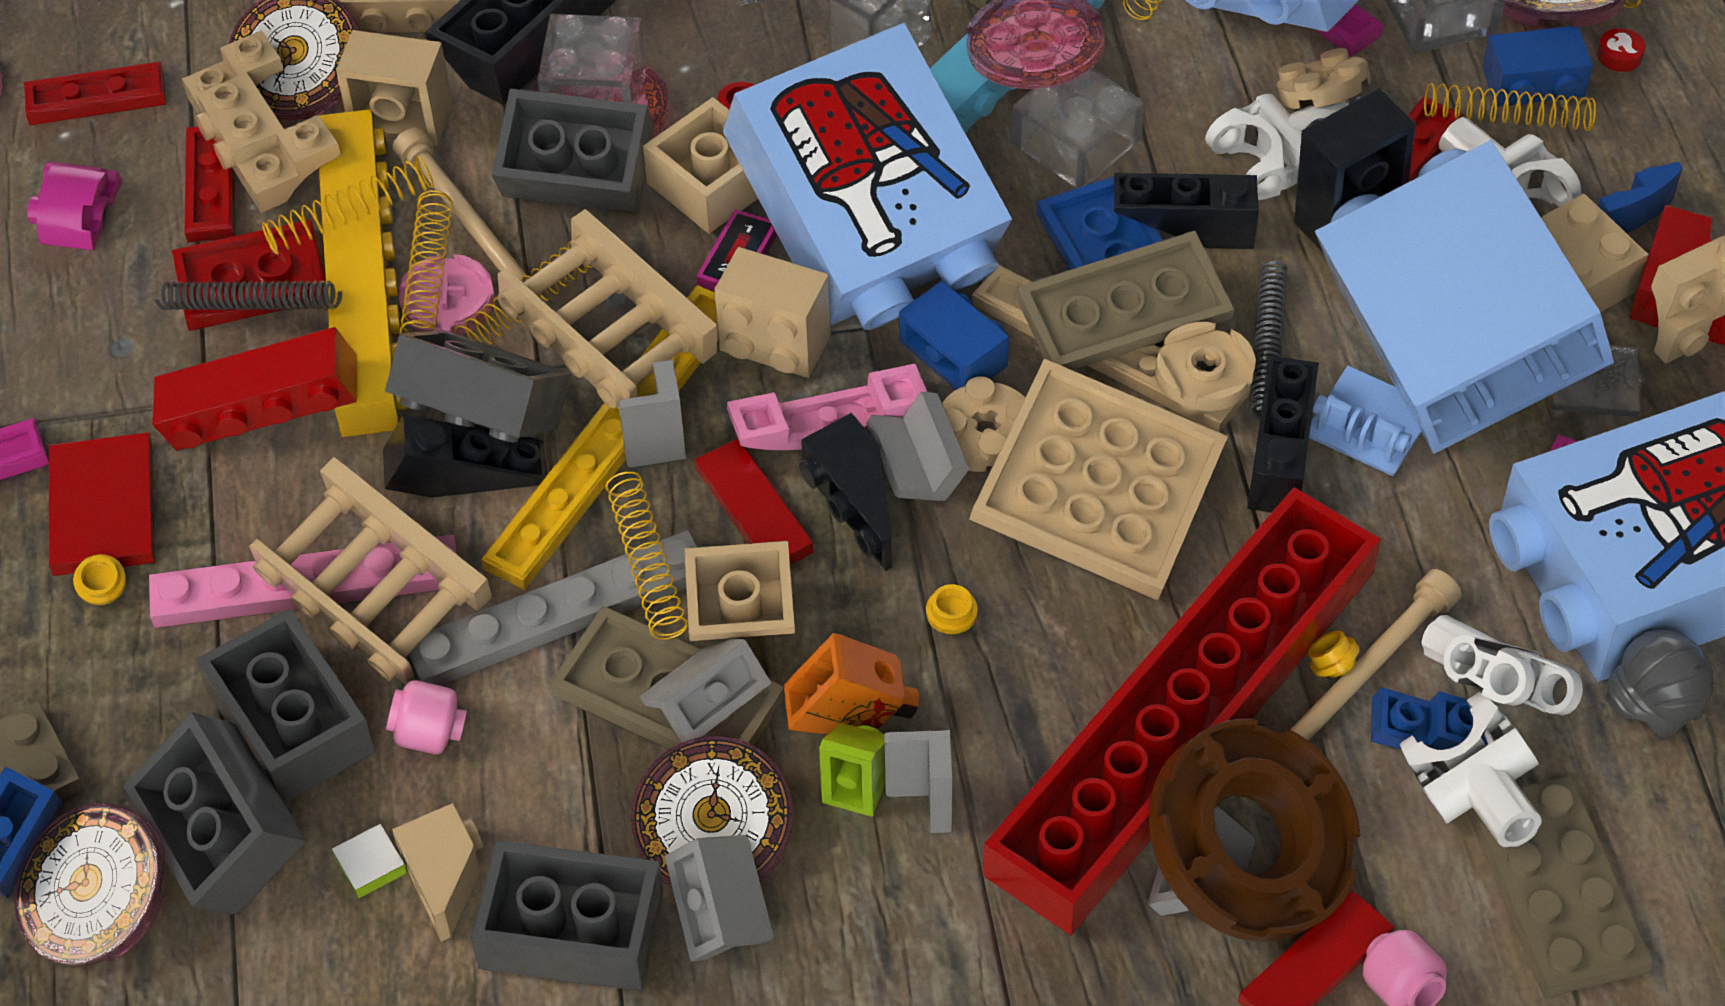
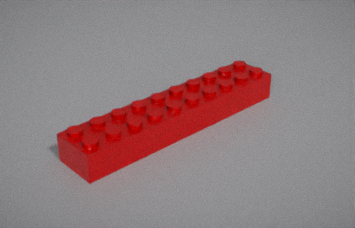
M1294 487L984 843L983 876L1071 936L1151 841L1149 828L1151 794L1156 778L1167 759L1186 741L1213 725L1234 719L1254 718L1308 653L1311 645L1325 633L1374 574L1381 538Z

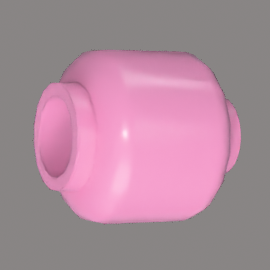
M412 680L405 685L404 690L395 689L385 730L393 732V740L400 747L439 755L446 749L449 739L460 741L467 710L457 708L458 697L453 689Z
M1397 930L1378 936L1369 945L1362 975L1367 986L1387 1006H1435L1443 997L1447 985L1446 963L1443 957L1419 934L1412 930Z

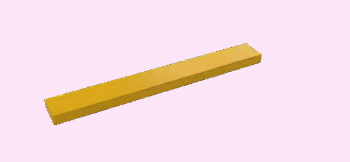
M697 285L687 299L717 324L715 293ZM717 324V341H718V340H719V336H718V324ZM662 329L642 356L667 338L669 334ZM681 351L670 359L673 360L678 391L701 363L690 352L684 353ZM654 372L636 385L637 397L656 394ZM605 403L601 406L482 557L483 570L523 590L527 589L605 488L607 481L615 475L626 460L620 411L617 407L611 408Z

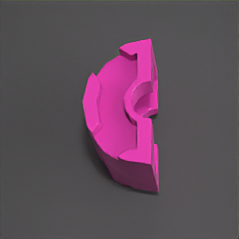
M48 161L43 170V183L39 196H32L28 204V220L31 224H37L39 243L93 251L104 227V208L106 204L113 205L122 183L118 171Z

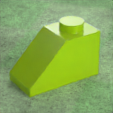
M840 723L822 739L819 747L822 803L873 817L885 786L884 734L870 726L862 725L855 727Z

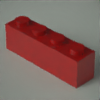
M332 327L155 376L152 425L178 451L357 402V354L337 328Z

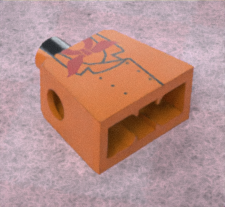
M832 633L784 684L789 730L798 732L829 734L840 723L855 727L865 725L879 729L892 715L907 719L912 718L919 706V692L914 687L904 686L901 661L895 654L836 633Z

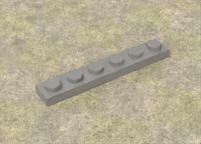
M688 530L658 541L663 544L664 549L661 553L667 555L665 563L670 566L668 574L674 577L672 585L677 588V592L686 588L684 548H698ZM655 544L647 549L635 550L632 556L641 558L652 552H660L661 546ZM659 554L652 559L640 560L635 567L644 569L654 563H663L665 558ZM622 555L431 630L407 656L418 681L440 686L587 628L602 606L620 614L642 606V599L639 597V589L635 585L636 578L632 575V567L629 565L628 555ZM631 558V563L634 564L637 560ZM662 565L654 570L643 571L638 578L647 580L657 574H666L668 567ZM634 569V573L637 576L640 570ZM665 576L657 581L646 582L642 589L652 590L660 585L670 584L671 578ZM637 580L638 585L641 586L644 581ZM668 587L659 592H651L645 599L655 601L658 598L675 593V589ZM641 590V596L644 597L648 592Z

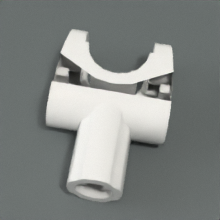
M1263 94L1257 96L1256 100L1249 106L1240 109L1233 108L1217 118L1207 131L1205 137L1206 144L1215 154L1244 152L1258 156L1261 162L1254 165L1246 175H1257L1258 200L1280 195L1281 190L1297 184L1302 130L1312 121L1331 115L1345 107L1347 103L1342 101L1314 108L1312 104L1289 114L1273 94ZM1246 125H1253L1258 131L1257 146L1244 142Z
M1461 117L1454 121L1441 136L1439 149L1442 152L1452 149H1462L1468 152L1492 139L1528 198L1542 199L1560 207L1581 195L1580 181L1574 170L1563 158L1557 159L1549 153L1543 145V140L1535 135L1527 134L1507 148H1504L1470 119ZM1535 170L1544 171L1541 188L1527 189L1531 173ZM1560 181L1564 184L1566 191L1562 187Z
M1441 615L1431 622L1423 634L1422 647L1425 656L1444 665L1447 675L1453 681L1484 688L1481 695L1495 702L1512 706L1525 703L1543 712L1563 716L1575 710L1581 701L1583 688L1579 674L1561 663L1540 657V652L1504 644L1448 615ZM1563 677L1567 683V694L1564 700L1556 705L1553 700V688L1556 682ZM1534 692L1531 701L1528 700L1531 693Z
M1478 692L1466 700L1471 708L1473 728L1462 743L1450 749L1436 750L1427 747L1422 741L1418 743L1413 736H1410L1400 743V747L1415 778L1446 824L1473 807L1502 847H1518L1535 836L1542 820L1537 810L1514 780L1539 765V763L1507 717L1500 712L1499 708L1489 698L1482 696V693ZM1484 730H1486L1484 735L1487 740L1488 746L1484 744L1481 738V735L1484 732ZM1444 761L1449 771L1445 773L1431 762Z

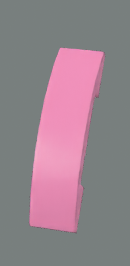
M910 364L869 373L867 386L779 403L775 392L729 401L727 402V410L741 446L762 450H801V439L851 412L870 434L866 422L871 415L903 417L920 392H927L916 364Z

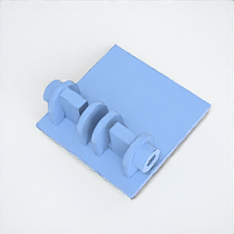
M1347 366L1327 397L1320 395L1313 407V413L1316 415L1311 421L1309 438L1388 475L1394 476L1420 435L1421 430L1395 386Z

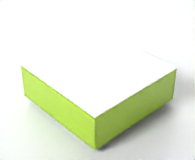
M381 824L332 848L335 860L358 899L407 874L404 862Z

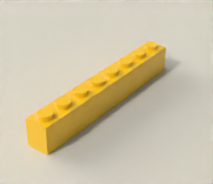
M371 109L319 115L337 141L341 153L340 157L319 167L321 204L324 208L325 195L331 196L336 202V191L340 190L348 198V185H352L359 192L358 185L360 180H363L370 186L372 175L382 182V171L388 172L386 161L379 162V155H387L384 128H375ZM384 173L385 187L390 189L389 176ZM372 178V185L381 210L378 209L372 193L364 183H361V192L370 215H367L361 199L351 187L349 188L352 205L358 215V220L355 219L349 203L340 192H338L339 205L347 225L344 224L337 207L330 198L327 197L326 202L330 217L336 228L335 230H333L326 213L321 207L326 283L330 280L335 287V299L332 305L336 304L338 291H342V300L336 309H328L329 328L336 327L357 354V402L334 408L341 437L394 431L400 421L399 410L408 409L400 404L402 397L385 392L397 342L393 340V334L400 333L401 319L398 304L391 305L390 297L399 296L395 268H388L387 264L389 260H396L392 231L385 232L384 226L393 224L392 210L387 197H382L383 188L375 178ZM330 286L328 289L329 300L331 296Z

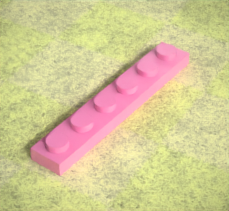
M455 534L436 537L458 555ZM393 543L377 544L328 597L337 604L364 600L402 560L400 557L402 551ZM344 549L302 554L290 566L312 583ZM256 561L149 575L150 619L154 628L299 608L291 600L293 593L281 583L276 588L270 586L255 572L253 566L256 564ZM427 571L423 575L417 573L396 596L440 590L438 587L440 581Z

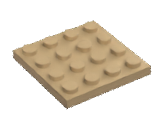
M1044 359L978 496L969 520L1158 600L1228 436Z

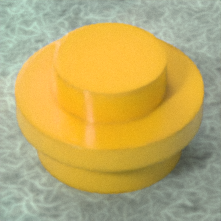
M98 554L86 558L78 565L74 573L73 583L76 592L85 602L92 605H106L115 601L123 593L126 586V573L120 562L109 555Z
M948 584L938 588L928 599L926 605V617L929 624L937 631L945 634H960L967 631L974 625L978 615V606L975 598L966 588L955 584Z
M1343 631L1329 632L1317 639L1309 648L1310 668L1318 677H1340L1353 668L1360 647L1354 638L1346 637Z

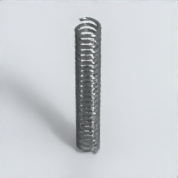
M1279 261L1266 262L1259 268L1253 342L1256 364L1248 409L1250 415L1259 421L1260 417L1254 412L1261 415L1260 410H1262L1261 403H1263V398L1260 397L1264 396V392L1260 391L1265 389V386L1261 385H1265L1266 380L1262 379L1266 378L1267 375L1263 374V372H1267V368H1263V366H1268V362L1263 360H1269V356L1263 354H1272L1275 357H1281L1282 354L1281 343L1283 341L1286 272L1288 268ZM1271 264H1277V265L1282 266V268H1279V267H1268V268H1265V267L1268 266V265H1271ZM1270 270L1280 271V273L1271 272V273L1265 274L1267 271H1270ZM1269 276H1277V277H1280V278H1279V279H1276V278H1268V277H1269ZM1269 282H1273V283H1280V284L1276 285V284H1268V283H1269ZM1268 288H1277L1279 290H1268ZM1267 294H1277L1279 296H1268ZM1266 300H1276L1279 302H1268ZM1266 306H1276L1278 308H1267ZM1265 312H1276L1278 314H1267ZM1265 318H1276L1277 320H1267ZM1264 324H1275L1276 326H1267ZM1264 330H1275L1276 332H1267ZM1264 336H1274L1276 338H1266ZM1263 342H1273L1275 344H1266ZM1263 348H1273L1275 350H1265Z
M323 280L319 283L313 281L312 284L309 281L305 283L302 281L298 283L295 281L291 283L288 281L284 283L281 281L277 283L274 281L270 283L264 281L262 284L259 281L255 284L252 281L248 284L245 281L241 284L238 281L234 284L231 281L227 284L224 281L220 284L217 281L213 284L210 281L206 284L203 281L199 284L197 282L192 284L190 282L185 284L183 282L178 284L176 282L171 284L165 282L161 288V298L164 306L161 305L159 299H156L155 302L162 310H243L244 308L247 310L251 308L254 310L258 308L261 310L265 308L268 310L272 308L275 310L279 308L282 310L286 308L289 310L293 308L297 310L300 308L304 310L308 308L311 310L324 308L326 310L329 308L336 309L342 300V291H338L336 304L332 305L335 299V287L330 280L327 283ZM173 286L175 287V302L173 301ZM180 286L182 287V302L180 301ZM187 286L189 287V302L187 301ZM194 286L196 287V302L194 301ZM201 286L203 287V301L201 300ZM208 286L210 287V301L208 300ZM215 286L217 287V301L215 300ZM222 286L224 287V301L222 300ZM229 286L231 287V301L229 300ZM236 286L238 287V301L236 300ZM244 286H245V295H246L245 301H244V299H243V287H244ZM251 286H252V295H253L252 301H251V299H250V287H251ZM258 286H259V290H260L259 301H258V298H257V287H258ZM265 286H266V290H267L266 301H265V297H264V288H265ZM272 286H273V289H274V298H273V301H272V297H271V288H272ZM279 286H280V289H281V298H280V300H279V296H278ZM286 286H287V288H288V298H287V300H286V295H285ZM293 286L295 287V299H293ZM300 286L302 287V299H300ZM307 286L309 287V300L307 298ZM315 286H316V300H315V297H314V287H315ZM322 286H323V291H324L323 300H322V296H321V288H322ZM329 286H330V290H331L330 300H329V295H328ZM166 287H168V302L165 296Z

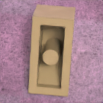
M453 803L392 829L399 855L441 942L451 938L480 874L476 851L483 848L481 838L472 819L469 818L462 821Z

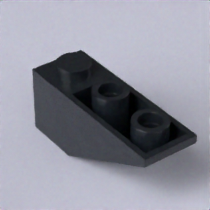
M1114 173V213L1174 236L1196 231L1205 248L1254 249L1259 213L1257 175Z
M1269 356L1247 509L1273 512L1294 487L1302 491L1319 362Z
M851 412L801 439L802 462L799 463V468L806 483L812 489L818 487L826 497L827 505L834 518L840 523L845 521L853 530L855 540L863 554L869 558L874 556L883 569L887 571L892 568V548L880 447Z
M405 414L401 417L383 448L385 489L431 498L538 486L547 476L545 447L542 440L521 437L518 442H507L490 436L489 430Z

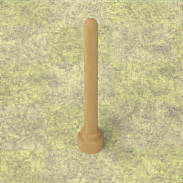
M412 127L400 133L393 143L392 150L404 165L405 161H409L415 166L416 157L420 156L429 169L433 180V188L450 196L453 200L451 211L501 272L507 268L520 281L523 276H527L435 161L434 144L426 133L419 127ZM419 159L422 172L425 178L431 184L426 168L424 167L422 161ZM406 163V167L413 169L409 163ZM440 196L448 205V207H450V201L447 198Z
M1431 569L1416 584V593L1413 596L1414 602L1356 661L1353 668L1342 675L1290 730L1309 741L1429 616L1447 613L1461 599L1462 592L1456 581L1442 570Z

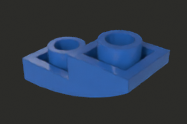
M1678 161L1659 167L1651 166L1643 171L1636 172L1631 190L1625 192L1617 191L1600 198L1598 207L1621 229L1629 233L1649 222L1664 210L1665 205L1671 203L1674 199L1683 167Z
M1381 687L1372 696L1371 742L1401 749L1400 743L1413 736L1418 743L1422 741L1429 748L1436 750L1453 748L1462 743L1473 728L1471 708L1466 701L1467 699L1440 691L1428 701ZM1484 730V732L1481 735V738L1484 744L1487 746V740L1484 735L1486 730Z

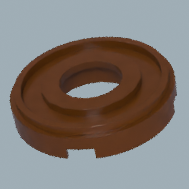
M1234 719L1213 725L1200 732L1177 748L1167 759L1156 778L1149 806L1151 842L1158 865L1170 888L1188 910L1210 927L1238 939L1257 942L1277 941L1289 938L1317 925L1328 918L1343 903L1351 890L1358 871L1351 869L1353 840L1361 836L1360 825L1353 799L1345 782L1328 758L1310 741L1290 729L1281 734L1267 727L1258 726V719ZM1231 796L1247 797L1260 804L1271 815L1279 833L1280 848L1276 862L1267 872L1259 875L1250 874L1240 869L1224 852L1215 831L1214 809L1223 799Z

